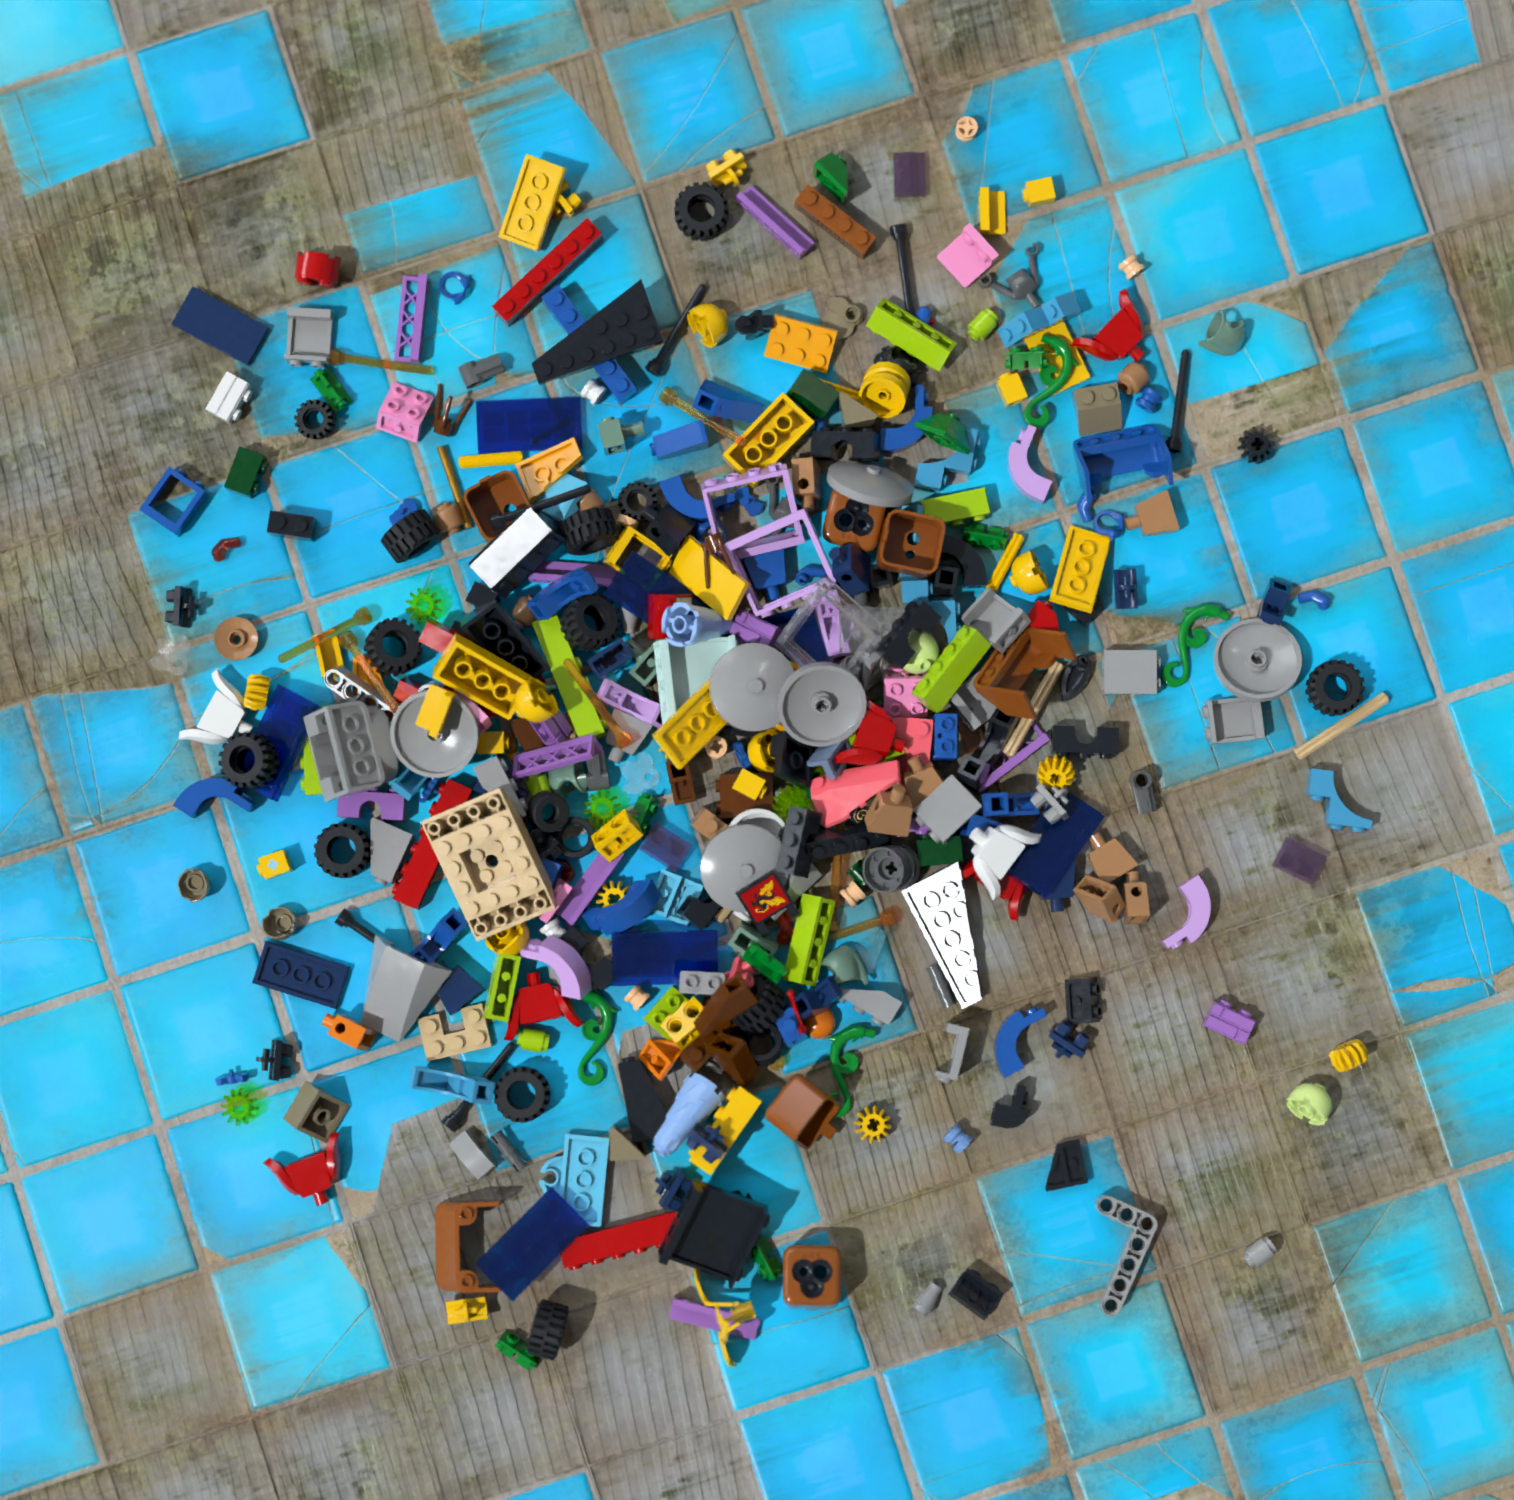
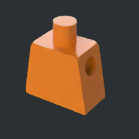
M327 1013L322 1021V1025L329 1028L328 1035L358 1050L368 1051L377 1034V1031L340 1014H337L335 1017Z

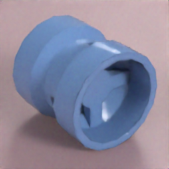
M958 1123L942 1138L946 1143H950L953 1146V1150L958 1154L973 1140L969 1134H965L962 1131V1127Z

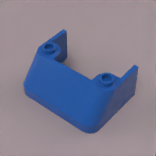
M1143 425L1083 437L1073 442L1079 480L1088 502H1092L1091 491L1098 489L1102 485V478L1144 470L1145 474L1152 478L1165 475L1169 486L1174 485L1171 453L1158 427L1155 425Z

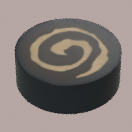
M858 806L851 812L850 818L855 826L860 824L862 817L866 815L869 808L867 806L862 808Z

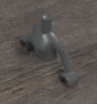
M1032 243L1035 249L1034 253H1030L1025 248V255L1029 257L1030 276L1025 268H1022L1005 280L1011 287L1012 292L993 282L989 274H985L989 281L987 284L982 283L980 278L978 279L979 286L981 288L990 287L1012 300L1026 298L1032 309L1037 308L1040 304L1033 295V292L1039 285L1035 256L1039 250L1038 245Z
M777 477L774 483L769 482L767 478L766 482L770 487L769 515L776 521L791 514L788 499L785 497L781 498L779 505L776 507V485L779 482V477ZM818 500L816 506H814V511L808 512L809 516L811 517L819 511H827L829 502L826 508L821 509L818 506L821 500ZM796 503L798 511L801 509V506ZM794 523L785 526L787 528H795ZM783 528L772 532L770 535L781 534Z

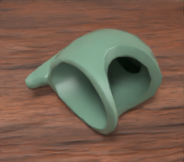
M1218 311L1207 329L1206 340H1199L1198 345L1221 356H1232L1243 345L1245 322L1242 320L1227 322L1224 311Z
M582 762L549 770L547 773L550 787L554 793L563 798L575 790H579L582 793L587 791L586 772ZM569 781V785L566 786L564 782Z
M839 946L833 949L821 963V966L833 974L838 986L861 980L864 985L869 983L862 958L853 947Z

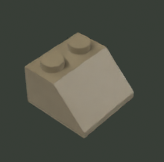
M1117 382L1074 389L1071 395L1079 437L1122 429L1121 400Z
M305 1081L283 1119L296 1130L327 1143L331 1133L335 1132L350 1105L326 1090Z

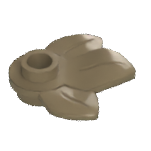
M842 297L826 299L830 311L821 319L820 324L824 327L838 330L837 339L849 337L853 332L854 326L858 325L863 318L861 308L855 304H849ZM850 312L856 314V317L854 319H850L848 317V314Z

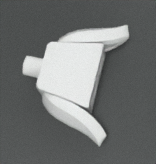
M218 668L212 672V678L219 691L216 690L197 725L199 729L180 731L178 740H192L204 744L219 745L224 744L230 736L234 737L236 732L251 733L254 726L243 721L247 714L244 711L243 696L222 676Z
M1009 824L998 825L994 829L988 827L985 832L975 828L971 832L969 838L976 843L971 850L974 855L973 867L987 888L992 900L1000 896L1001 893L998 879L1001 880L1026 847L1022 843L1037 844L1042 834L1031 833Z

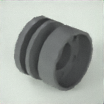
M904 844L878 847L871 850L865 857L862 865L863 877L867 885L879 893L903 890L912 886L918 879L920 862L917 854Z

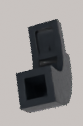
M944 535L941 555L948 556L959 564L963 574V589L985 588L987 586L986 570L977 551L962 539Z

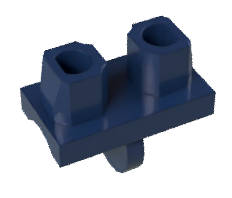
M1136 569L1113 570L1116 610L1137 609Z
M1062 1020L1056 1027L1053 1025L1049 1030L1050 1034L1048 1037L1054 1040L1051 1047L1057 1050L1055 1057L1059 1059L1062 1055L1070 1058L1074 1053L1082 1059L1086 1053L1089 1036L1079 1031L1077 1036L1072 1038L1068 1035L1072 1025L1065 1020Z
M696 1123L688 1135L690 1136L686 1142V1145L692 1150H696L700 1144L707 1150L702 1157L709 1164H712L718 1158L721 1159L729 1148L722 1142L725 1137L719 1133L722 1128L720 1125L713 1129L708 1124L704 1128L699 1123Z
M679 1168L670 1184L668 1182L672 1175L668 1173L665 1174L663 1179L658 1177L655 1179V1182L659 1184L655 1191L656 1193L661 1195L666 1188L658 1202L664 1209L668 1207L678 1211L683 1200L677 1197L675 1193L678 1188L687 1192L692 1183V1180L686 1176V1173Z

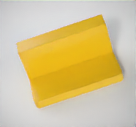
M980 187L979 233L981 235H1004L1006 233L1004 191L989 192V187Z
M337 632L321 636L317 634L312 635L323 679L328 670L336 666L345 667ZM333 673V678L339 677L337 673Z
M431 684L415 724L429 730V736L437 738L441 734L456 693Z

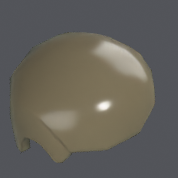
M189 868L178 877L177 887L181 897L189 900L190 903L203 900L208 895L211 881L204 871L198 868Z
M280 906L270 909L266 917L261 921L262 930L270 938L285 940L295 932L297 917L289 908Z

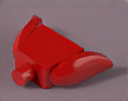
M1127 288L1119 291L1118 299L1121 310L1113 316L1093 339L1074 338L1071 346L1080 348L1104 361H1120L1128 354L1137 362L1145 354L1137 345L1143 337V321L1129 297Z
M867 697L865 716L862 718L857 729L852 748L835 756L836 764L872 765L885 759L890 749L900 753L903 751L906 741L894 737L897 725L893 723L892 717L884 708Z
M1023 852L1020 853L1001 880L998 879L1001 890L999 897L1006 902L1009 900V918L1014 921H1018L1019 910L1027 890V877L1023 873L1024 867L1017 863ZM973 859L961 868L963 880L974 875L972 878L985 886L978 875L975 874Z
M540 972L527 974L529 987L520 988L519 993L513 996L504 1040L513 1041L520 1029V1024L523 1026L563 1018V1015L570 1024L577 1028L585 1023L576 1013L570 998L562 996L561 987L553 986L551 983L542 984Z
M331 1133L325 1150L289 1163L286 1166L272 1158H268L263 1164L271 1170L289 1193L301 1195L302 1198L313 1195L317 1206L329 1202L325 1189L332 1187L333 1182L338 1179L340 1174L341 1162L338 1143L340 1133Z

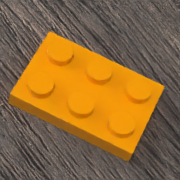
M775 313L773 328L769 333L764 357L827 373L838 330Z

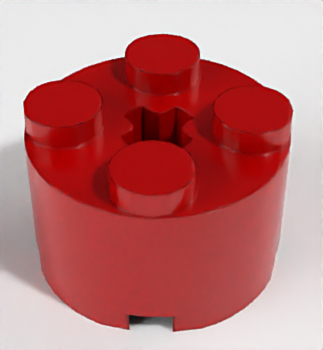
M298 251L294 278L301 285L313 286V282L318 285H322L323 288L334 289L335 285L338 284L341 257L328 258L329 254L304 251L303 254Z

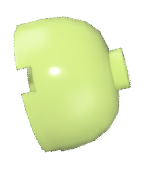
M917 630L911 631L909 633L910 636H908V643L916 652L903 669L912 674H923L928 672L931 665L939 658V648L931 633L923 634Z
M1304 1083L1295 1087L1286 1103L1290 1111L1298 1118L1302 1119L1305 1116L1310 1119V1124L1318 1126L1324 1125L1332 1110V1101L1329 1094L1326 1092L1325 1087L1318 1083Z

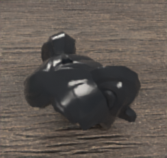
M893 346L889 349L883 347L881 349L882 352L874 358V364L878 362L898 364L909 375L910 388L915 387L919 375L922 374V370L917 369L918 360L898 346Z

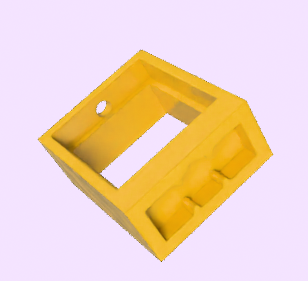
M625 526L602 563L644 591H650V589L654 590L660 582L658 577L662 570L665 572L671 565L672 561L670 558L672 554L670 557L667 556L653 541L632 527ZM632 537L661 556L645 582H642L615 564Z

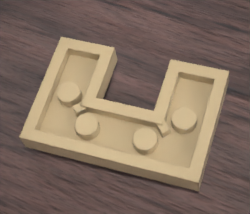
M483 1003L460 1008L465 1030L444 1035L440 1013L417 1019L427 1062L492 1046L487 1021L483 1018Z

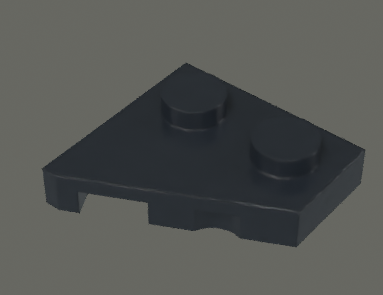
M1079 1139L1057 1143L1045 1186L1046 1192L1088 1183Z

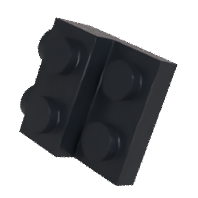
M780 731L778 734L772 735L770 756L775 758L774 776L803 789L810 788L813 766L808 767L806 762L813 755L815 746L797 741L787 731Z

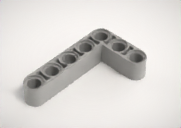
M336 666L328 670L324 675L325 685L348 702L361 701L366 706H370L369 698H373L377 709L380 707L386 715L387 710L391 711L394 715L399 707L398 704L343 666ZM334 672L339 675L340 682L334 680ZM430 681L423 685L418 692L427 690L431 684L441 688L443 686L437 681ZM351 685L358 689L357 695L351 691Z
M1101 1194L1095 1199L1094 1205L1096 1210L1106 1217L1131 1227L1099 1300L1100 1309L1108 1316H1115L1123 1306L1157 1229V1220L1154 1216L1110 1195ZM1109 1199L1111 1207L1106 1211L1101 1210V1201ZM1124 1208L1131 1210V1216L1127 1220H1122L1120 1216ZM1150 1218L1151 1226L1148 1229H1142V1219ZM1135 1238H1141L1142 1246L1139 1249L1132 1248V1241ZM1127 1258H1131L1134 1263L1133 1267L1129 1270H1125L1122 1265L1123 1261ZM1117 1279L1124 1280L1125 1284L1121 1290L1114 1289V1282ZM1113 1299L1116 1303L1115 1308L1110 1311L1106 1310L1105 1302Z

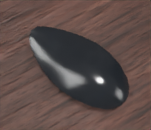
M1086 655L1077 656V659L1072 660L1066 667L1060 684V696L1063 701L1073 699L1087 684L1091 673V661Z

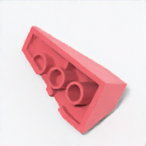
M892 718L893 723L897 725L895 737L906 741L903 748L905 754L892 760H897L900 764V780L897 782V785L906 788L904 773L911 770L907 759L919 755L923 765L930 762L934 720Z
M895 760L842 770L836 779L829 780L827 775L824 774L811 780V799L817 812L822 813L821 822L823 826L828 828L845 821L850 817L849 813L858 806L862 808L867 805L866 801L873 795L886 791L900 780V764Z

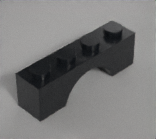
M996 708L989 719V724L981 743L972 754H967L957 770V780L964 787L976 793L978 792L1003 752L1020 717L1006 715Z
M863 816L860 824L849 830L834 831L820 825L818 835L811 834L806 839L805 852L807 855L813 856L812 860L892 845V835L868 832L864 820L865 816Z

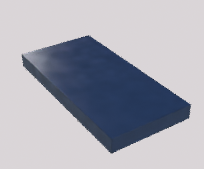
M193 286L171 323L174 327L249 366L269 330L267 326Z
M265 941L252 983L337 1009L350 967Z

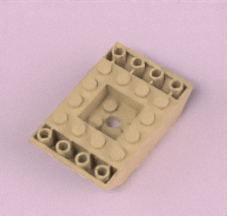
M501 787L421 821L423 829L476 941L556 909L550 878L515 803ZM489 855L496 856L498 858V865H490L487 857Z

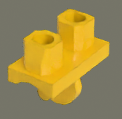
M733 149L724 153L723 157L726 162L719 165L717 161H711L706 165L711 183L716 188L722 184L726 186L730 182L735 186L739 185L738 177L743 175L742 171L748 168L742 153L737 154Z
M564 179L553 211L556 215H559L562 212L558 207L560 204L569 217L572 218L576 215L574 211L582 204V201L575 192L566 199L562 196V193L570 187Z
M486 1296L445 1302L448 1324L489 1318Z

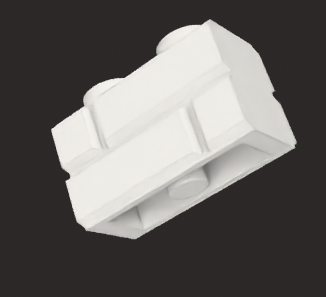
M226 371L208 403L206 411L228 424H232L233 420L237 421L242 413L240 408L243 402L247 403L253 393L251 391L252 386Z

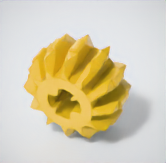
M250 674L248 676L243 702L246 708L255 711L265 708L270 685L269 677L262 674Z
M1055 754L1054 758H1051L1047 755L1045 761L1039 763L1037 776L1040 778L1039 782L1042 785H1046L1047 790L1053 786H1056L1058 789L1067 788V785H1071L1073 782L1075 770L1072 761H1066L1065 756L1058 758L1057 754Z
M610 881L611 889H608L603 884L602 888L606 892H597V895L602 896L603 899L596 900V904L604 903L602 907L613 905L615 903H609V900H611L609 896L611 894L615 896L619 894L622 899L630 888L627 886L621 891L620 889L623 885L621 881H619L617 888H615L614 881Z
M1354 1039L1338 1045V1047L1330 1052L1329 1057L1336 1070L1344 1072L1360 1066V1064L1368 1059L1369 1055L1362 1041Z
M873 1106L872 1113L869 1112L868 1107H864L867 1115L864 1116L860 1112L857 1113L858 1117L863 1120L854 1121L855 1125H862L855 1132L857 1134L865 1132L861 1136L863 1141L869 1135L870 1144L873 1143L874 1136H876L880 1143L882 1138L879 1134L882 1133L885 1137L889 1136L884 1131V1128L891 1129L892 1125L884 1124V1122L889 1121L891 1118L890 1116L881 1118L885 1113L884 1109H881L876 1114L877 1106ZM873 1118L874 1121H879V1124L876 1125L877 1129L872 1131V1128H867V1125L870 1124L869 1120Z

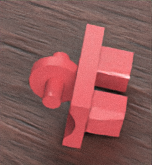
M739 956L734 959L731 971L724 973L725 981L740 973L747 984L752 987L754 985L752 975L758 971Z

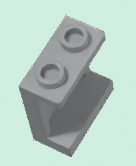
M287 307L289 321L284 360L294 367H302V364H311L313 368H324V365H330L333 312L330 309Z
M987 587L979 595L976 601L965 610L960 618L965 625L978 630L991 646L1002 654L1031 622L1022 609L1019 607L1015 608L990 587Z
M1157 650L1102 651V696H1111L1112 694L1155 696L1157 691L1161 689V679L1157 677V669H1160L1161 658L1157 656Z
M979 672L963 683L948 701L971 732L989 720L997 708L976 691L973 681Z
M1239 697L1206 700L1204 702L1202 717L1203 719L1206 718L1207 727H1204L1205 740H1209V745L1265 738L1261 702L1248 701Z
M951 774L913 810L915 815L913 819L920 827L926 826L931 831L928 835L937 844L941 842L945 845L947 840L983 809L982 805Z
M681 971L679 993L713 995L720 984L725 982V974Z
M945 1022L943 1031L956 1034L947 1072L933 1071V1074L937 1076V1080L951 1083L952 1080L957 1081L970 1028Z

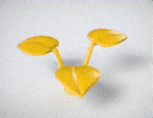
M695 1269L694 1282L703 1305L715 1306L716 1318L720 1325L718 1338L723 1357L729 1367H735L737 1364L728 1355L725 1342H728L729 1332L745 1324V1321L756 1318L752 1302L748 1301L739 1304L738 1301L710 1302L701 1288L700 1270ZM719 1306L734 1307L730 1309L732 1316L724 1319L720 1313ZM734 1320L736 1323L729 1327L730 1323L728 1322Z

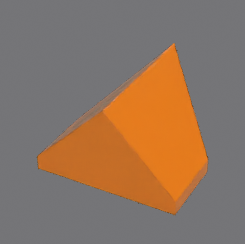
M649 1039L637 1057L659 1081H662L682 1051L672 1040Z

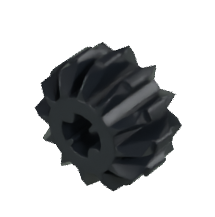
M1252 427L1251 433L1245 430L1243 432L1244 437L1238 439L1243 445H1239L1237 450H1244L1240 457L1245 458L1247 455L1249 457L1247 463L1249 464L1255 459V463L1258 465L1261 463V459L1264 461L1269 459L1267 454L1272 455L1274 453V450L1270 447L1275 444V441H1268L1272 435L1271 433H1268L1266 436L1263 435L1265 432L1264 428H1261L1259 433H1257L1256 427ZM1255 441L1257 442L1256 445L1259 443L1261 446L1258 450H1255L1256 447L1252 448V444Z

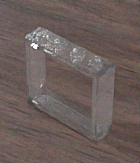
M826 576L815 584L774 645L800 668L816 663L793 639L824 596L868 635L845 666L857 675L861 670L859 665L861 662H866L872 655L870 650L872 647L878 646L882 641L881 635L886 628Z

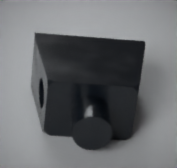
M649 505L642 513V516L651 522L645 530L646 535L669 557L697 524V522L670 505H666L660 512Z

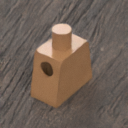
M813 457L791 459L793 494L801 502V509L806 507L807 512L814 511V501L821 500L822 468Z
M1168 490L1138 503L1133 508L1135 515L1124 519L1127 530L1139 528L1142 537L1171 534L1180 530Z
M919 755L907 759L911 770L904 773L907 793L913 810L945 781L934 763L929 762L923 765Z
M894 785L892 792H878L864 817L868 832L908 837L913 808L909 796L905 794V787Z
M701 807L689 823L690 826L708 840H711L715 834L728 827L727 824L704 807Z
M1100 832L1088 838L1095 850L1088 853L1087 857L1097 879L1110 883L1138 865L1116 838L1106 842Z
M1139 871L1126 872L1127 883H1124L1121 888V896L1125 904L1123 924L1146 923L1150 917L1147 883L1140 882Z
M1086 874L1073 889V892L1089 913L1107 920L1110 924L1119 920V914L1124 909L1125 904L1115 885Z

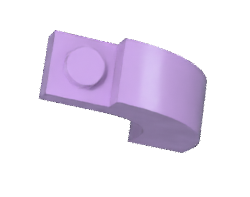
M1028 425L1026 430H1021L1017 439L1021 443L1012 441L1008 451L1007 466L1010 478L1016 488L1027 498L1042 504L1052 481L1037 475L1028 464L1027 450L1036 431V427Z
M833 591L814 596L828 660L831 663L841 665L844 658L851 656L840 616L837 595Z
M604 678L595 698L657 729L662 726L660 703L644 698Z
M1195 875L1177 887L1186 900L1188 916L1185 923L1178 930L1161 940L1165 948H1177L1184 943L1183 938L1186 939L1188 944L1193 943L1203 933L1208 924L1211 912L1210 896L1199 875Z
M551 935L544 941L530 939L527 946L520 951L521 957L542 961L555 970L560 979L562 996L582 1000L592 990L590 973L584 960L565 941Z

